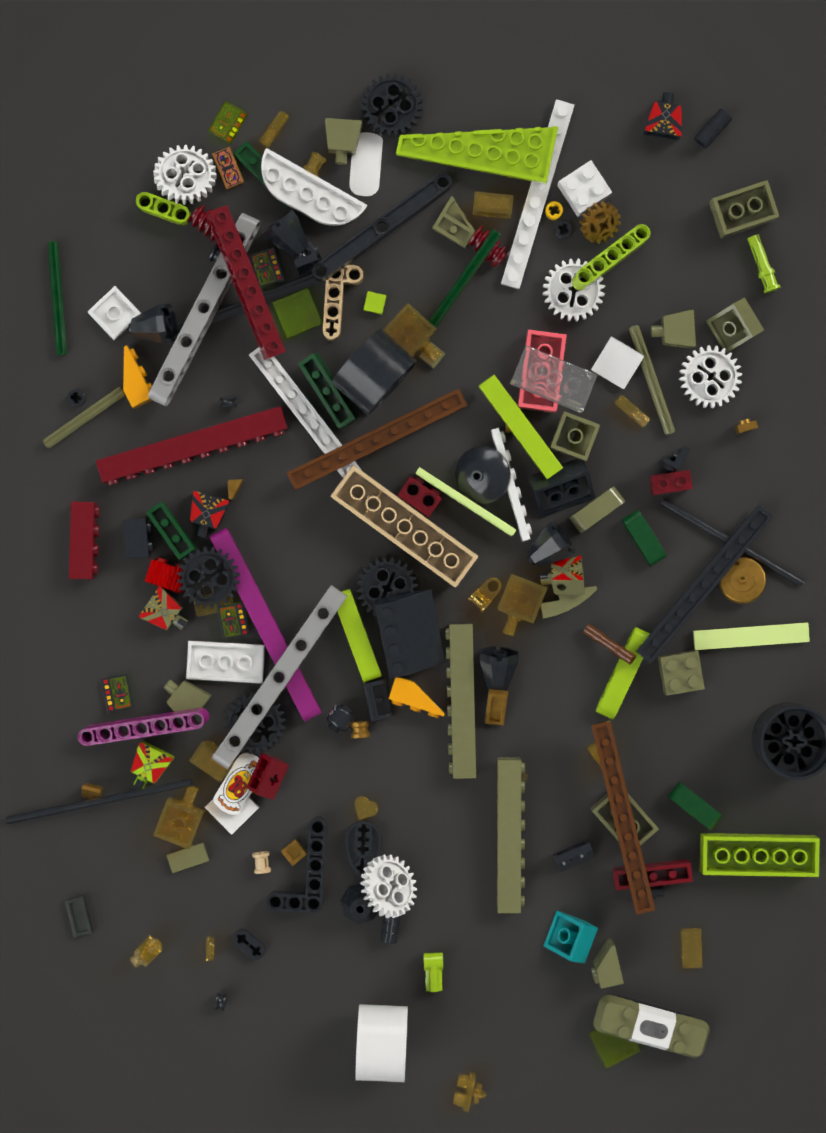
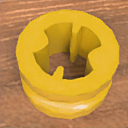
M556 201L550 202L545 210L546 216L551 220L559 219L563 213L562 205ZM556 206L558 208L557 211H559V214L555 213L554 215H551V210H549V208H554Z

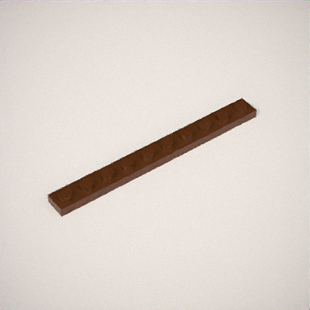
M458 388L287 472V475L296 491L467 407V403Z
M611 721L593 724L591 728L635 913L638 915L654 911L655 906Z

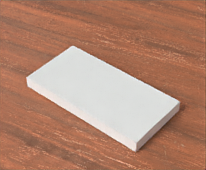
M188 641L186 679L263 683L265 645Z

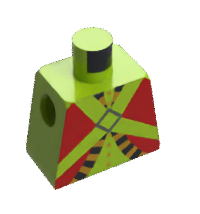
M142 740L138 745L131 772L138 775L133 785L142 789L145 788L148 781L155 784L175 756Z

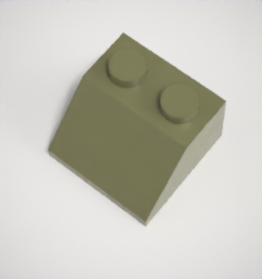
M745 297L706 320L722 349L725 348V354L764 331Z
M564 411L549 449L587 461L600 424Z
M609 938L594 959V968H591L595 984L599 983L601 989L624 984L616 947L612 939Z

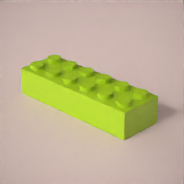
M700 833L699 871L703 875L819 877L820 838L815 835Z

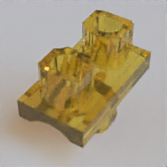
M149 936L134 951L135 955L130 958V961L136 968L141 964L146 967L162 951L161 942Z
M470 1072L469 1075H458L457 1086L466 1088L465 1094L455 1092L453 1104L463 1107V1111L469 1112L472 1096L474 1097L473 1103L475 1104L479 1103L480 1098L486 1097V1092L481 1090L482 1084L477 1083L476 1089H474L476 1077L473 1072Z

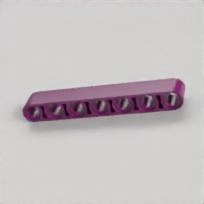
M194 708L91 724L79 732L78 740L82 745L90 746L199 729L208 722L209 713L204 708ZM195 714L201 716L202 722L196 720ZM177 717L183 720V725L177 722ZM159 720L165 723V728L159 725ZM140 723L146 725L147 731L141 728ZM122 726L127 727L129 733H125ZM104 729L110 731V736L105 734ZM86 731L91 733L92 739L87 737Z

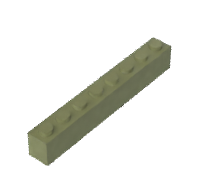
M449 624V628H446V640H450V647H446V659H450V667H446L447 678H450L451 686H447V697H451V705H447V714L451 716V724H448V736H452V743H448V754L452 755V762H449V774H453V779L476 778L473 624Z
M497 757L498 913H521V907H525V897L521 896V888H525V878L521 877V869H525V858H521V850H525V839H521V831H525V820H521V812H525V801H521V793H525V782H521V774H525V762H521L520 757Z

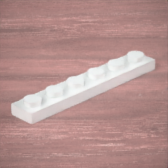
M499 428L491 430L495 449L506 458L507 462L511 461L509 450H505L503 444L506 442L504 432H500ZM512 468L510 469L511 479L507 492L521 541L530 539L529 535H532L530 524L525 522L524 517L527 516L525 506L520 504L519 498H522L519 486L515 487L514 480L517 478L515 470Z

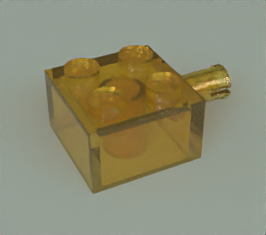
M409 303L404 306L384 329L412 357L422 350L435 362L442 354L429 342L437 328Z
M513 574L509 575L497 606V610L507 613V616H509L502 631L503 633L514 636L519 620H525L534 624L547 587Z
M195 786L187 787L182 800L172 797L167 799L153 836L187 849L192 847L205 810L193 805L199 788Z

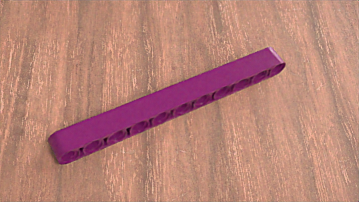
M226 527L210 535V539L217 552L222 549L223 556L229 553L228 560L235 559L232 566L238 565V568L234 571L235 573H240L239 576L235 577L240 583L234 584V586L238 589L237 592L276 665L288 648V645L231 533ZM298 667L286 687L301 717L306 722L322 712ZM279 672V674H280L282 680L284 681V679H285L284 674L281 673V672Z

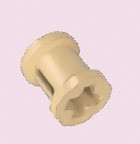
M268 851L252 854V857L255 858V874L271 872L268 864Z

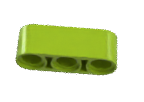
M142 192L136 197V204L141 211L184 226L189 224L187 220L191 213L187 207L147 192ZM149 198L150 204L146 207L141 206L142 200ZM168 205V211L160 213V206ZM181 211L187 213L186 218L183 220L177 219V215Z

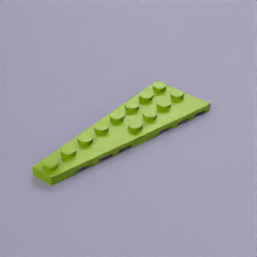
M558 127L400 135L396 155L547 184Z

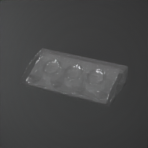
M526 345L510 384L582 413L597 374Z

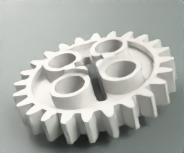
M177 145L176 151L169 148V154L163 152V158L158 157V163H155V170H153L154 183L157 184V190H162V196L168 194L169 201L175 198L176 204L179 200H182L183 205L186 204V200L193 204V199L196 198L200 202L201 195L207 198V191L212 192V186H215L216 167L213 165L212 159L208 160L207 153L202 155V149L196 152L195 146L188 150L187 145L184 146V149Z
M569 259L568 264L563 260L561 262L562 267H559L557 264L554 266L556 272L553 270L549 271L552 277H545L549 284H543V288L548 289L542 293L544 296H548L544 302L551 303L548 309H555L554 316L561 313V320L564 316H567L568 322H570L572 317L578 322L579 316L585 320L586 313L592 316L593 312L591 309L597 311L599 308L596 303L602 304L603 302L599 297L605 295V293L600 292V290L605 288V285L599 284L603 280V278H599L585 290L576 292L573 307H570L572 291L569 289L573 286L572 278L580 268L587 264V261L581 265L580 259L576 261V264H573L572 259ZM568 275L571 282L564 284L561 281V276ZM565 294L568 297V301L561 303L558 300V295ZM584 297L587 304L580 306L577 303V298Z
M708 345L706 351L700 347L699 354L694 350L692 352L693 358L691 356L686 357L689 363H682L686 369L679 371L681 374H684V377L679 378V380L685 383L681 388H687L684 395H691L689 401L697 399L696 405L703 402V408H705L710 403V407L714 408L715 403L719 407L722 406V400L728 403V396L731 398L735 397L732 391H739L736 384H741L742 381L738 380L737 377L741 376L742 373L736 371L741 366L734 365L737 358L731 360L732 353L725 355V348L718 352V346H715L712 351L710 345ZM706 359L713 360V368H708L705 365ZM700 365L706 373H704L702 370H699L697 366ZM721 371L728 373L727 381L721 380ZM694 373L701 375L700 383L694 382L692 378ZM713 373L714 376H713L712 378H713L714 380L708 381V380H707V378H708V375H707V374ZM715 381L722 384L724 388H720V386ZM709 385L715 387V395L708 394L707 387Z
M392 855L378 856L373 861L368 862V866L364 868L366 873L361 875L365 881L360 882L361 885L365 886V889L361 890V892L366 893L364 900L369 899L370 901L368 907L373 905V912L379 911V916L385 915L386 918L404 915L406 911L410 910L409 906L414 905L411 899L417 897L413 894V891L417 890V888L413 887L416 880H411L414 874L408 873L410 867H404L405 861L398 862L399 858H393Z

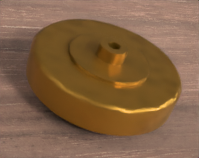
M740 557L719 582L720 589L724 596L734 603H751L758 599L765 589V572L756 561Z

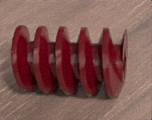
M202 205L191 214L187 223L192 222V227L194 228L199 226V232L205 230L204 236L208 237L211 235L210 239L214 242L216 239L206 217V214L211 210L209 209L204 212L205 205Z
M483 225L472 235L468 244L470 247L476 245L474 248L475 252L479 250L489 233L488 230L483 233L481 232ZM497 241L485 260L487 263L493 260L492 268L501 264L511 252L504 253L506 246L499 248L500 241Z

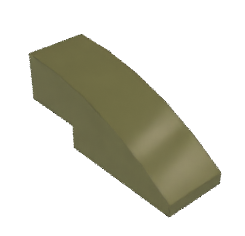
M597 586L585 587V594L583 595L557 594L558 600L540 603L542 618L556 616L578 606L597 590Z

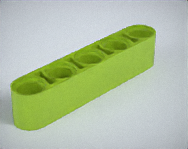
M639 224L577 271L572 278L573 287L576 290L583 291L643 246L650 237V229L646 225ZM636 233L641 234L643 239L639 238ZM622 244H626L629 249L623 248ZM608 255H612L615 260H610ZM593 265L598 266L600 268V271H596L593 268ZM579 276L584 277L586 282H581Z
M350 589L342 591V593L347 595V598L337 612L362 680L366 683L382 677L352 592Z
M637 627L633 629L625 648L635 654L636 659L629 665L619 658L595 712L612 720L615 718L643 660L635 651L650 633Z

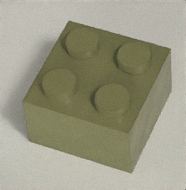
M692 650L657 656L663 693L665 695L705 689L699 651Z

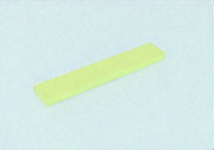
M419 467L417 470V476L508 535L513 536L516 532V529Z
M807 622L693 631L694 650L810 642L809 625Z

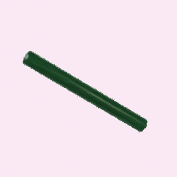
M492 230L429 319L428 324L431 327H438L500 239L501 234Z
M50 241L47 244L56 354L62 356L67 354L59 243L57 241Z

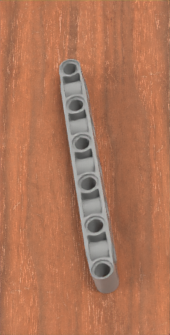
M242 213L235 225L240 238L244 239L243 245L247 253L260 228L261 221ZM221 253L150 389L148 398L165 407L168 406L232 283ZM219 273H227L225 278L218 279ZM203 306H209V310L206 313H201L200 310ZM192 340V343L189 347H183L184 341ZM168 374H174L172 381H165Z
M332 585L329 587L211 759L226 769L230 767L341 607L347 595ZM321 608H326L329 612L326 619H321L318 615ZM299 640H304L307 644L304 651H300L296 647ZM276 672L284 674L285 679L283 682H276L274 678ZM254 704L262 706L261 714L253 712L252 707ZM232 736L239 737V746L231 744L230 739Z

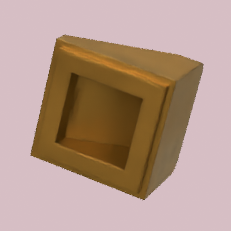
M243 479L228 480V498L230 500L235 499L244 482Z
M85 783L81 788L82 797L88 799L102 797L104 788Z

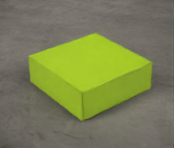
M368 291L364 311L382 315L386 295Z

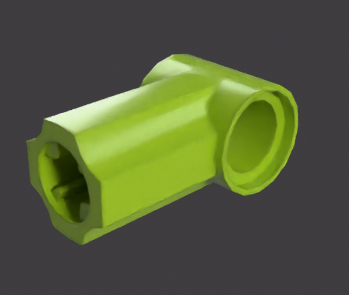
M424 953L426 991H442L443 953Z

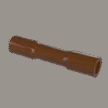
M588 624L584 629L583 633L615 653L617 657L629 665L636 659L635 654L605 636L603 632L591 624Z

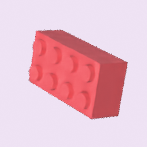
M536 330L527 331L517 404L520 409L550 413L557 412L566 334Z

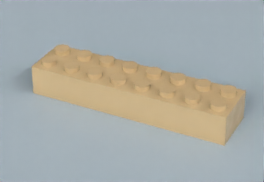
M355 465L351 466L330 495L334 500L455 588L478 558L477 554Z

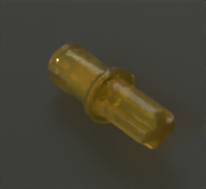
M279 111L271 125H267L268 128L259 142L269 148L276 136L281 134L279 131L289 116L285 112Z
M621 395L615 401V405L628 415V418L631 417L641 425L642 428L650 420L649 417L638 409V405H633L624 396Z

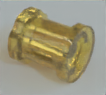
M312 152L309 162L303 169L318 177V171L322 164L326 162V159L318 153Z

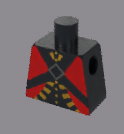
M663 92L662 102L654 101L643 135L673 140L680 139L682 135L681 105L673 104V93Z
M194 491L190 522L198 524L195 535L207 538L209 527L218 529L231 501Z

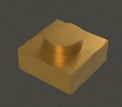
M750 418L739 421V425L735 427L736 434L758 428L757 421L751 422Z

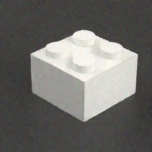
M592 160L561 179L557 185L577 217H580L582 213H586L587 207L592 209L593 203L598 205L600 201L606 200L612 194V191Z

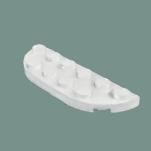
M267 148L265 149L261 164L263 181L269 192L282 203L318 223L329 226H340L357 219L366 209L367 205L275 152Z

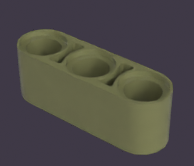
M613 486L569 519L581 534L623 504L625 500L615 486Z

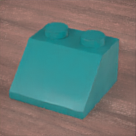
M556 911L544 947L569 961L585 964L598 927L577 917Z

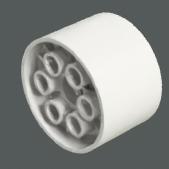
M359 1004L356 1080L405 1082L408 1006Z

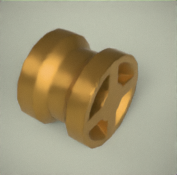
M369 721L352 722L353 732L351 733V738L370 737V732H368Z

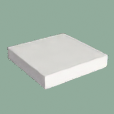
M116 286L88 311L89 315L114 341L129 327L131 319L141 314Z
M611 336L591 370L625 389L644 355Z
M249 797L237 815L222 811L215 805L213 800L205 808L232 835L259 806Z

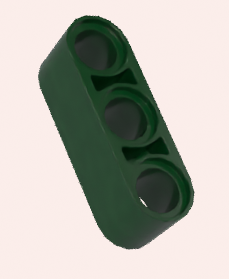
M638 509L621 520L650 567L667 557L663 547Z
M681 782L668 795L672 801L709 830H712L723 816Z

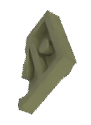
M451 196L432 229L465 249L475 230L466 219L465 214L459 208L454 197Z

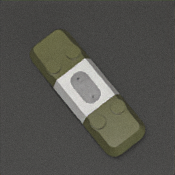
M608 994L600 998L593 1022L595 1029L601 1033L692 1058L700 1057L703 1054L710 1032L709 1025L705 1021L694 1018L692 1015L623 996L617 997Z

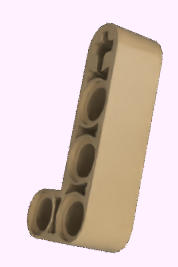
M347 265L340 270L341 276L334 279L330 277L326 280L323 334L328 341H336L340 337L344 285H359L363 281V271L359 266ZM358 271L360 273L359 279L352 280L349 277L350 273ZM332 289H338L340 294L338 297L332 298L329 296V292ZM336 308L338 315L330 317L328 315L329 309ZM338 321V324L334 323V330L337 333H333V336H330L327 332L331 329L330 322Z

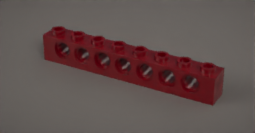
M228 205L209 211L206 217L263 359L266 360L286 352Z

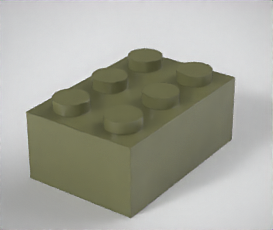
M768 180L712 198L709 202L721 239L776 221L780 217Z
M606 793L590 809L618 840ZM628 794L641 846L659 828Z

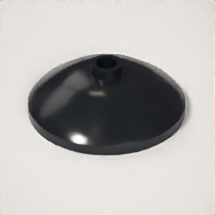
M478 446L469 449L461 456L456 466L455 478L459 490L466 498L475 503L487 504L498 500L505 494L510 484L511 473L506 458L499 451L488 446ZM477 472L480 474V479L476 478Z

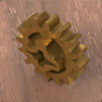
M600 201L599 206L593 203L592 209L587 207V214L582 213V216L585 218L579 221L583 225L580 227V230L583 232L582 235L593 243L595 241L600 244L601 240L606 243L607 237L613 238L612 233L619 231L616 226L621 225V222L617 220L621 215L617 213L618 210L609 202L605 204L603 201Z

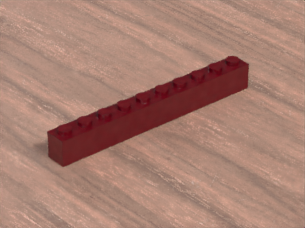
M279 406L96 460L102 483H108V486L120 483L119 479L125 477L127 480L137 478V474L145 472V475L155 473L156 468L163 467V469L172 468L176 462L181 461L182 464L192 462L193 457L200 456V459L212 456L211 452L217 450L219 453L229 451V447L234 445L240 448L248 445V441L255 440V442L264 441L268 435L273 434L274 437L285 434L284 431L288 430L282 407Z

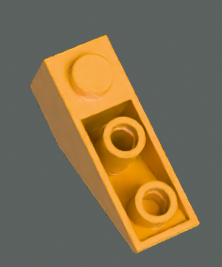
M126 345L124 346L123 391L132 408L136 409L152 401L148 398L152 384L151 382L147 383L145 379L147 374L143 366L137 364L136 359H138L135 350L133 348L130 349Z
M402 677L395 678L389 695L392 704L398 706L406 704L410 705V709L413 711L421 712L422 709L428 711L429 716L439 718L440 715L444 717V712L414 681Z

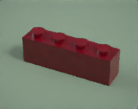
M71 502L69 579H95V575H98L99 567L95 563L96 556L99 555V545H96V537H99L100 528L97 526V518L100 517V506H97L96 502Z
M688 859L645 864L650 887L693 882L691 862ZM625 867L612 868L615 890L630 889Z

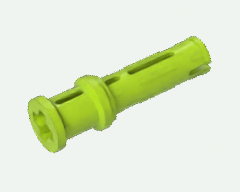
M759 234L747 238L760 272L758 277L762 280L765 288L764 294L781 288L776 281L775 270L770 267Z

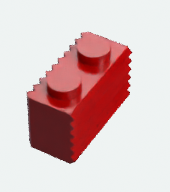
M157 557V560L152 559L145 581L178 593H183L184 590H179L183 583L177 582L182 579V576L177 574L184 570L180 567L181 564L176 563L173 566L168 564L169 560Z

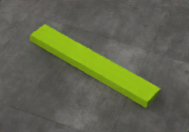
M493 375L479 385L480 390L545 478L549 479L563 469L562 465L497 377Z

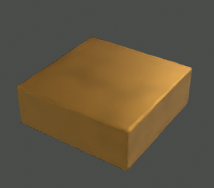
M294 839L281 850V853L292 866L308 854L297 839Z

